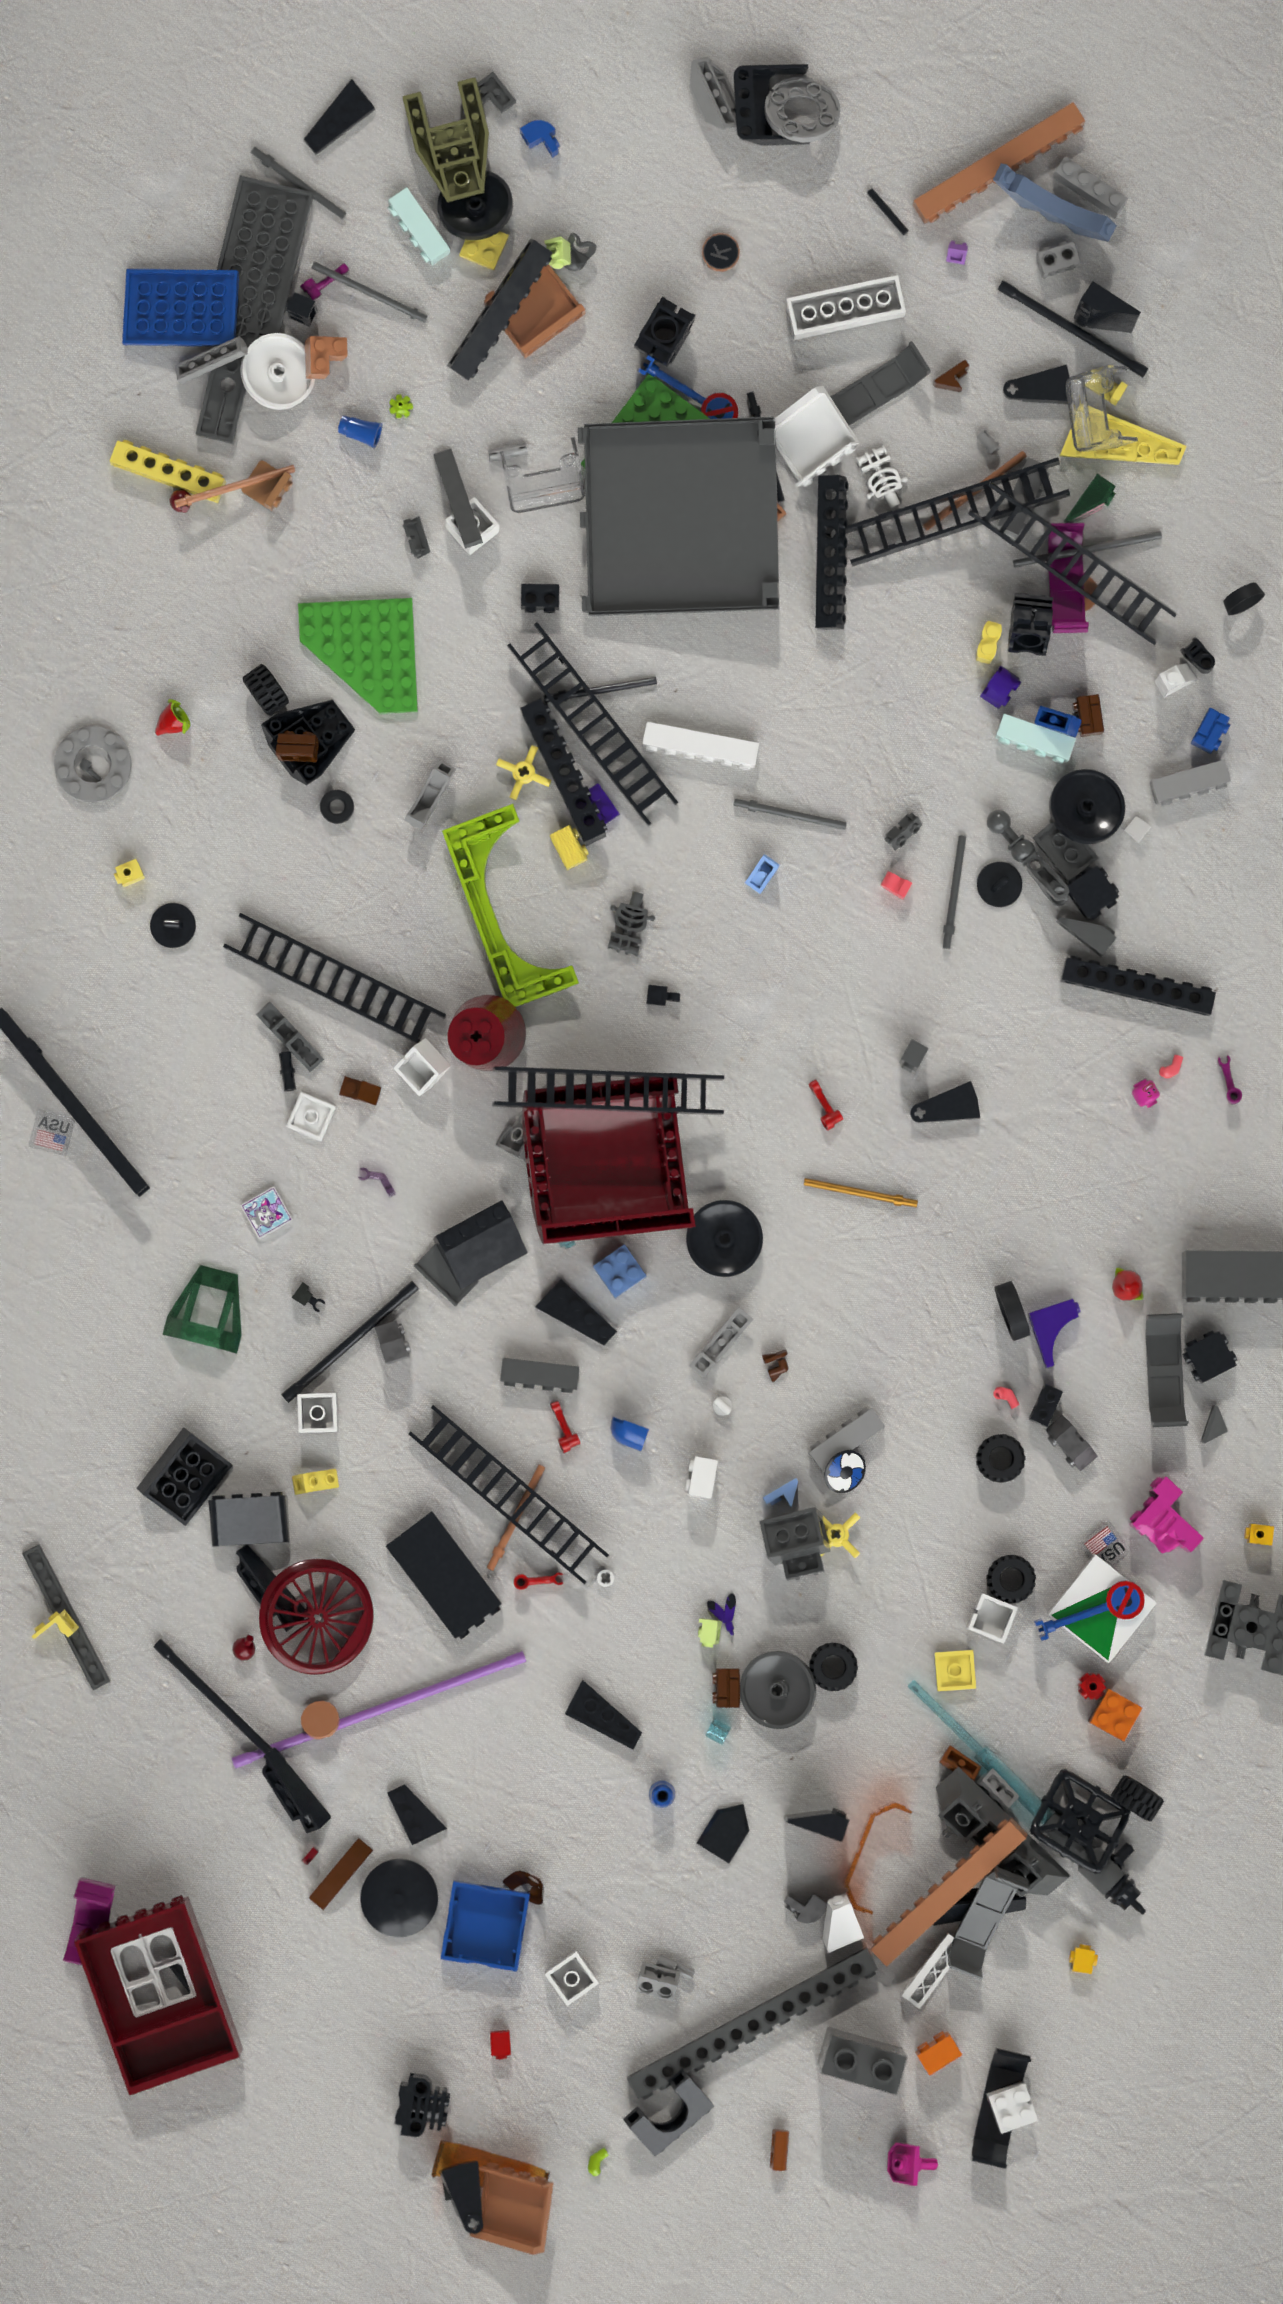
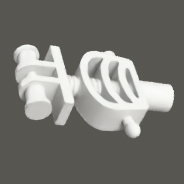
M882 445L881 448L872 449V454L865 452L863 456L856 457V461L859 467L866 462L868 463L867 466L861 468L862 474L872 469L876 472L868 481V489L871 493L866 494V499L869 500L874 496L876 500H880L885 497L890 509H894L901 505L895 492L901 490V483H906L908 478L903 477L900 479L895 469L881 468V465L891 460L890 456L882 459L879 458V456L887 454L884 445ZM875 457L876 462L872 463L871 458ZM884 474H892L894 476L885 477ZM875 478H878V482H876L875 485L872 486V481ZM881 485L882 488L876 492V488Z

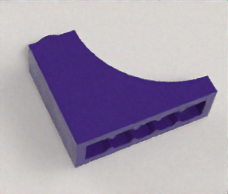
M1073 1299L1028 1313L1045 1368L1055 1366L1053 1361V1345L1058 1333L1068 1322L1078 1318V1313H1081L1078 1302H1074Z

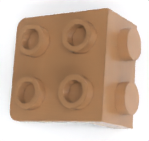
M261 460L248 478L277 469ZM284 472L281 477L241 488V490L248 497L273 511L282 502L283 498L281 497L285 491L288 492L292 487L293 479L290 474Z

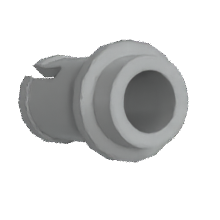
M986 430L977 436V439L987 449V453L993 455L1000 449L999 443L995 442Z

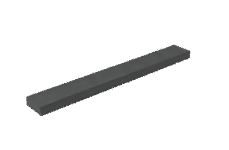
M40 1544L23 1552L22 1554L52 1612L55 1613L57 1611L61 1613L65 1609L79 1626L72 1635L67 1637L64 1634L92 1690L109 1683L110 1679Z

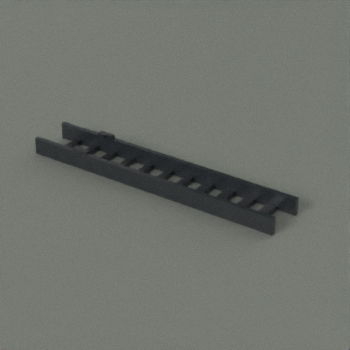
M1057 457L848 525L846 534L858 530L866 555L851 559L852 567L983 525L976 519L961 524L953 499L967 495L971 510L979 515L972 493L984 489L991 510L996 501L992 488L988 486L990 481L995 485L1002 483L1004 491L1014 497L1009 481L1020 477L1028 501L1023 504L1029 509L1069 497V489L1053 493L1046 472L1047 468L1060 464L1059 458ZM1039 472L1046 496L1035 500L1028 475ZM1007 500L1010 508L1002 511L997 509L988 522L1010 516L1016 505ZM949 501L956 526L943 529L935 505ZM931 506L938 531L925 535L917 511ZM913 513L920 537L906 541L899 517ZM895 519L902 542L888 545L881 522ZM876 524L884 549L870 553L863 528Z
M991 481L989 482L988 486L1001 496L984 519L970 509L968 514L1147 641L1153 645L1157 643L1154 638L1144 631L1161 608L1173 617H1176L1177 613L997 485ZM1006 498L1015 504L1016 507L999 530L988 521ZM1020 509H1022L1021 512L1030 515L1032 518L1016 540H1013L1004 532ZM1037 520L1046 526L1047 529L1033 549L1029 551L1019 543ZM1051 531H1053L1063 540L1047 562H1044L1035 554ZM1068 542L1077 548L1078 551L1064 571L1060 573L1050 565ZM1082 553H1084L1094 561L1076 584L1067 578L1066 575ZM1098 564H1100L1108 572L1093 593L1090 594L1082 586ZM1117 576L1124 582L1106 605L1098 600V598L1113 577ZM1131 586L1139 593L1121 616L1114 611V608ZM1148 598L1155 604L1137 627L1129 620L1143 600Z
M536 622L534 626L542 635V640L521 656L511 643L507 645L508 649L649 827L651 822L642 811L664 794L668 796L675 806L679 802L539 623ZM547 642L555 654L532 671L524 660ZM558 658L567 669L544 686L536 674ZM571 672L579 684L555 701L547 690ZM583 688L590 699L567 716L559 705ZM592 703H595L602 714L579 731L571 720ZM606 717L614 728L590 746L583 735ZM618 733L625 743L601 760L595 750ZM631 749L637 758L613 775L607 766ZM643 764L648 773L625 790L619 781ZM654 779L660 788L637 805L631 796Z
M242 913L239 914V918L254 925L242 950L239 951L227 944L223 946L224 949L415 1043L422 1041L418 1037L430 1013H434L444 1019L446 1017L445 1013ZM258 928H261L271 934L259 958L255 959L247 955L246 952ZM275 936L288 941L274 968L263 960ZM294 944L304 949L305 952L293 976H290L280 971ZM312 953L322 958L308 985L298 980L297 977L309 954ZM328 961L338 966L339 969L327 993H324L314 988ZM346 970L356 975L344 1001H341L331 995L343 971ZM363 978L371 982L372 985L360 1009L349 1005V1002ZM379 987L389 991V994L377 1018L367 1014V1011ZM396 996H399L407 1001L393 1027L385 1023L384 1020ZM415 1004L423 1008V1011L411 1035L401 1031Z
M1 1007L0 1029L134 1193L139 1197L150 1189L149 1185L41 1055L43 1051L30 1037L28 1038L10 1015Z
M501 1066L493 1068V1072H508V1102L494 1101L492 1102V1107L700 1115L724 1114V1110L706 1109V1080L722 1081L725 1079V1075ZM517 1073H527V1102H516ZM536 1074H547L546 1103H535ZM555 1074L566 1075L565 1104L554 1103ZM574 1075H586L585 1105L574 1104ZM592 1076H605V1105H592ZM611 1076L624 1077V1106H610ZM630 1077L643 1078V1107L629 1106ZM649 1078H662V1108L649 1107ZM668 1079H681V1106L676 1108H668ZM687 1079L700 1080V1109H687Z
M433 1405L431 1408L442 1419L423 1441L411 1431L408 1435L585 1585L587 1581L574 1571L594 1547L606 1558L610 1555ZM449 1423L457 1431L440 1451L436 1453L429 1445ZM464 1436L471 1444L451 1466L444 1460V1457ZM478 1448L486 1456L471 1474L465 1478L458 1471ZM493 1460L501 1469L481 1492L473 1483ZM507 1472L516 1482L496 1504L487 1497V1494ZM521 1484L531 1494L511 1517L501 1507ZM536 1497L546 1507L529 1527L525 1529L515 1520ZM551 1510L561 1519L540 1542L530 1532L546 1513ZM565 1522L574 1533L561 1549L555 1553L553 1550L548 1549L545 1544ZM578 1535H581L590 1544L572 1566L569 1567L560 1557Z

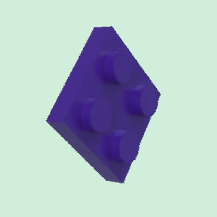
M599 783L589 789L592 795L589 799L592 804L596 803L600 812L597 814L600 821L604 820L605 824H608L620 815ZM583 801L576 804V807L579 809H583L586 806V803ZM587 818L584 821V824L588 826L594 823L592 818Z

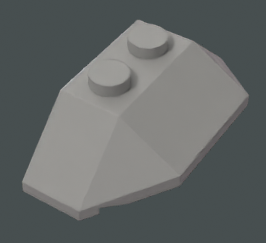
M708 57L693 60L691 62L689 88L705 122L722 130L736 127L735 95L726 74L717 65L713 64Z

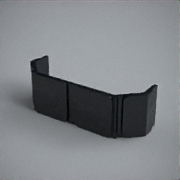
M1000 2048L995 2049L974 2133L971 2161L1004 2169L1007 2168L1006 2159L1012 2130L1000 2133L986 2094L1023 2081L1028 2063L1031 2062L1030 2055Z

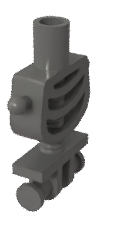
M633 891L629 905L621 903L619 908L611 905L610 909L616 911L615 923L624 930V935L611 932L610 937L620 940L618 943L610 939L607 949L617 950L618 953L620 949L625 950V955L630 953L637 957L639 947H633L630 944L641 945L642 940L630 937L631 932H641L646 928L647 920H655L654 915L647 916V909L640 908L644 894ZM621 911L628 914L629 916L625 917L623 914H621ZM618 917L626 921L625 926L619 922ZM635 917H644L643 919L635 920ZM643 923L641 927L633 928L634 924ZM623 940L628 941L627 947L622 946Z

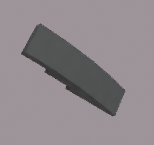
M270 1001L256 1014L309 1072L324 1060Z

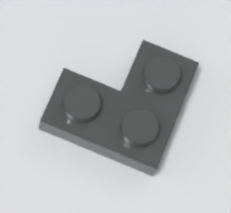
M491 72L478 82L483 104L491 100L501 114L516 103L515 98L494 72Z

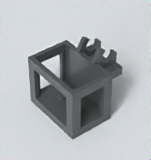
M816 1507L759 1521L767 1558L774 1565L783 1564L787 1581L792 1579L799 1580L800 1576L808 1574L819 1575L820 1572H824L821 1554L831 1552L823 1515Z

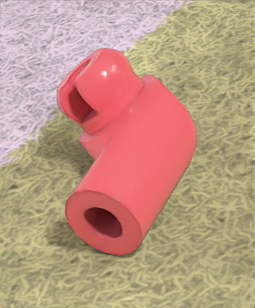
M1174 1055L1171 1065L1160 1068V1076L1171 1078L1177 1075L1180 1071L1183 1057Z
M997 1387L994 1390L993 1396L996 1399L1007 1400L1011 1409L1020 1405L1011 1389Z

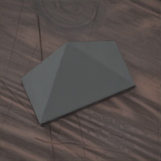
M1213 1405L1200 1441L1201 1443H1207L1228 1432L1218 1406Z

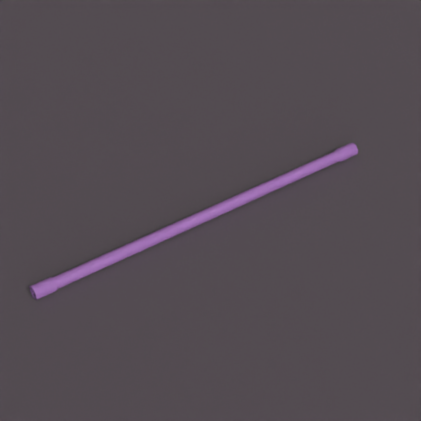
M523 1651L494 1663L341 1718L337 1730L505 1668L527 1662ZM303 1732L273 1743L270 1746L280 1752L314 1738ZM260 1749L232 1757V1762L236 1769L263 1758L265 1754Z

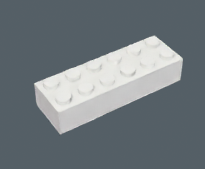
M898 275L786 298V307L794 340L902 318L906 314Z

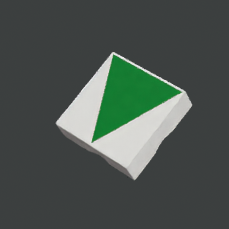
M1094 1554L1077 1575L1073 1584L1060 1596L1047 1615L1055 1621L1106 1603L1107 1593L1112 1585L1120 1581L1129 1580ZM1144 1593L1145 1603L1143 1610L1132 1619L1124 1620L1117 1618L1108 1610L1062 1627L1107 1663H1110L1156 1605V1602Z

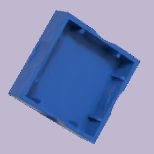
M454 1880L440 1959L467 1964H483L491 1968L517 1972L530 1893Z

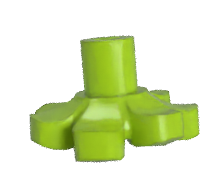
M401 394L396 395V400L391 399L389 402L393 406L389 409L390 413H396V418L398 419L402 418V414L406 418L409 417L410 412L408 410L413 409V404L409 403L410 398L408 396L402 398Z

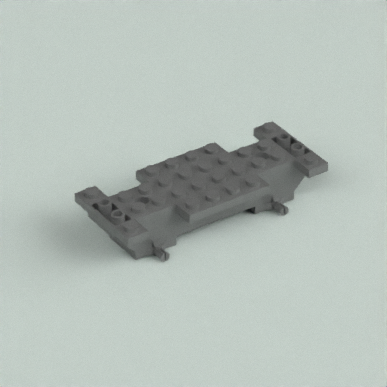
M1223 1580L1204 1655L1224 1660L1229 1641L1239 1646L1237 1658L1244 1659L1246 1648L1264 1650L1265 1654L1261 1670L1283 1675V1595L1279 1594L1275 1613L1257 1607L1259 1595L1251 1594L1249 1605L1238 1604L1242 1585ZM1249 1622H1254L1256 1625V1629L1252 1633H1249L1246 1629V1625Z

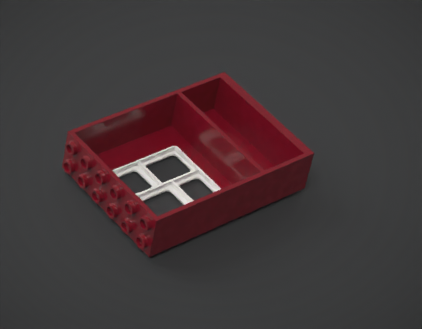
M183 1895L174 1897L167 1904L164 1901L157 1903L150 1910H146V1908L137 1910L130 1917L127 1914L116 1918L117 1921L113 1923L105 1921L93 1930L91 1927L85 1928L80 1931V1934L77 1935L74 1941L129 2096L239 2058L243 2051L189 1896L184 1898ZM158 1935L168 1936L174 1943L177 1953L173 1957L156 1962L150 1950L151 1941ZM131 1945L141 1949L150 1971L148 1976L134 1981L127 1980L120 1961V1954L123 1948ZM174 1964H180L188 1982L190 1993L169 2000L162 1984L159 1970ZM152 1983L155 1985L160 2004L140 2011L136 2006L132 1990Z

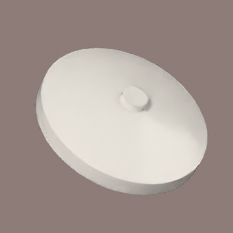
M271 333L259 337L247 348L248 354L242 357L240 372L245 389L255 401L271 409H289L301 403L310 394L315 379H306L305 345L299 340L287 334Z

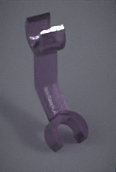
M360 1168V1171L367 1172L366 1177H358L361 1181L368 1179L380 1180L389 1197L396 1195L384 1173Z

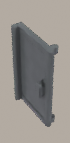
M436 1244L418 1263L414 1264V1267L454 1306H457L479 1282L477 1280L460 1289Z

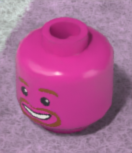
M1145 1078L1133 1085L1132 1095L1140 1107L1146 1105L1147 1108H1150L1158 1103L1156 1099L1159 1098L1160 1092L1152 1080L1147 1081Z

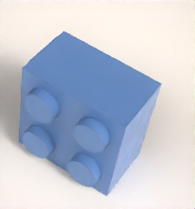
M625 1244L593 1266L614 1298H617L647 1277Z

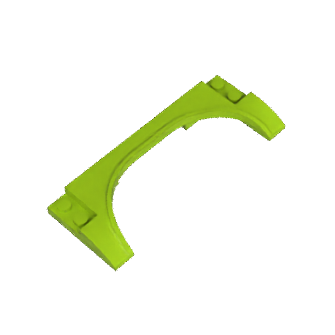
M510 804L442 830L501 994L504 999L511 1002L516 1008L579 984L573 965L560 969H546L524 961L510 948L501 932L487 893L485 871L490 852L498 839L509 828L520 822L514 804Z

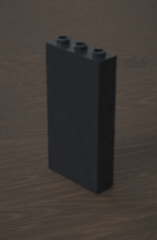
M433 1511L386 1545L387 1549L455 1639L458 1637L463 1639L470 1633L469 1628L473 1625L477 1628L486 1621L484 1619L485 1616L489 1613L493 1616L501 1610L499 1607L502 1604Z

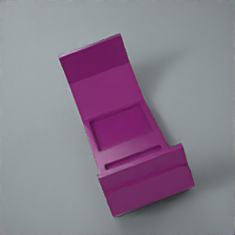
M1050 523L1083 546L1084 523ZM1053 531L1048 535V553L1054 552L1063 540ZM1067 542L1061 551L1075 547ZM1083 554L1066 575L1067 578L1076 584L1084 574ZM1074 556L1056 559L1050 566L1062 573ZM1049 572L1050 597H1053V633H1088L1089 622H1086L1085 596Z
M83 1877L79 1879L74 1898L77 1901L73 1925L63 1961L82 1965L74 1941L81 1930L89 1927L92 1930L96 1929L100 1923L110 1920L115 1885Z

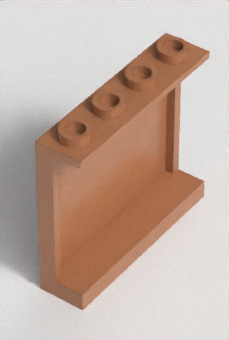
M549 264L543 267L540 272L541 277L536 283L533 282L529 295L521 300L518 312L515 315L512 314L509 319L510 323L504 330L524 358H527L586 314L585 308L576 301ZM491 291L485 296V307L488 304L491 297L493 296V294L495 293L494 291Z
M487 2163L486 2166H480L479 2170L485 2171L481 2197L483 2228L479 2233L470 2234V2236L532 2255L544 2253L554 2183L546 2181L545 2177H531L528 2172L517 2173L514 2172L513 2168H500L496 2163Z

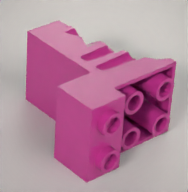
M1157 1477L1150 1484L1152 1488L1149 1490L1154 1497L1150 1496L1142 1504L1144 1508L1141 1511H1136L1129 1518L1131 1520L1129 1525L1140 1535H1145L1150 1542L1154 1543L1160 1553L1171 1552L1178 1546L1186 1552H1192L1204 1537L1170 1507L1183 1491L1168 1477Z

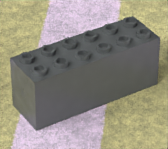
M1186 1250L1182 1252V1299H1187V1302H1198L1200 1299H1206L1207 1303H1217L1220 1299H1225V1303H1237L1239 1299H1244V1303H1256L1258 1300H1263V1303H1275L1277 1300H1283V1252Z

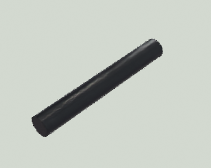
M871 188L867 194L903 236L906 235L909 230L874 189Z

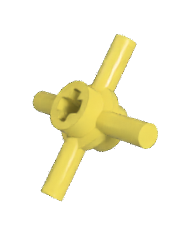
M531 745L525 761L518 762L516 765L500 758L498 759L496 765L511 771L516 781L509 798L517 800L522 785L528 784L532 780L547 787L550 786L552 780L536 774L532 765L538 747ZM527 769V773L529 774H525L523 777H521V773L519 771Z
M856 1512L843 1525H832L823 1516L830 1548L832 1546H843L854 1558L858 1557L860 1552L848 1541V1530L861 1518ZM836 1532L841 1535L839 1539L834 1536Z

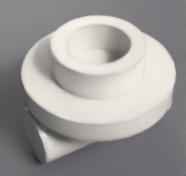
M717 1397L713 1402V1409L720 1416L728 1415L732 1411V1402L727 1397Z

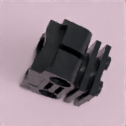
M662 296L640 332L634 348L645 355L650 356L653 354L652 358L668 367L669 364H672L688 337L696 315L683 308H680L676 314L677 305ZM660 328H668L675 335L669 340H661L656 337L655 332Z
M1015 593L1010 619L1008 652H1029L1039 656H1046L1052 627L1053 597Z
M410 2073L408 2082L401 2081L398 2094L400 2103L395 2115L394 2124L402 2125V2136H421L425 2131L427 2122H430V2130H433L434 2123H438L437 2131H441L442 2126H446L448 2113H444V2108L449 2105L450 2093H447V2088L444 2087L442 2094H439L440 2087L436 2086L435 2092L431 2093L432 2081L427 2075ZM423 2082L426 2084L427 2089L419 2090L417 2084ZM417 2121L421 2124V2128L414 2129L411 2123Z

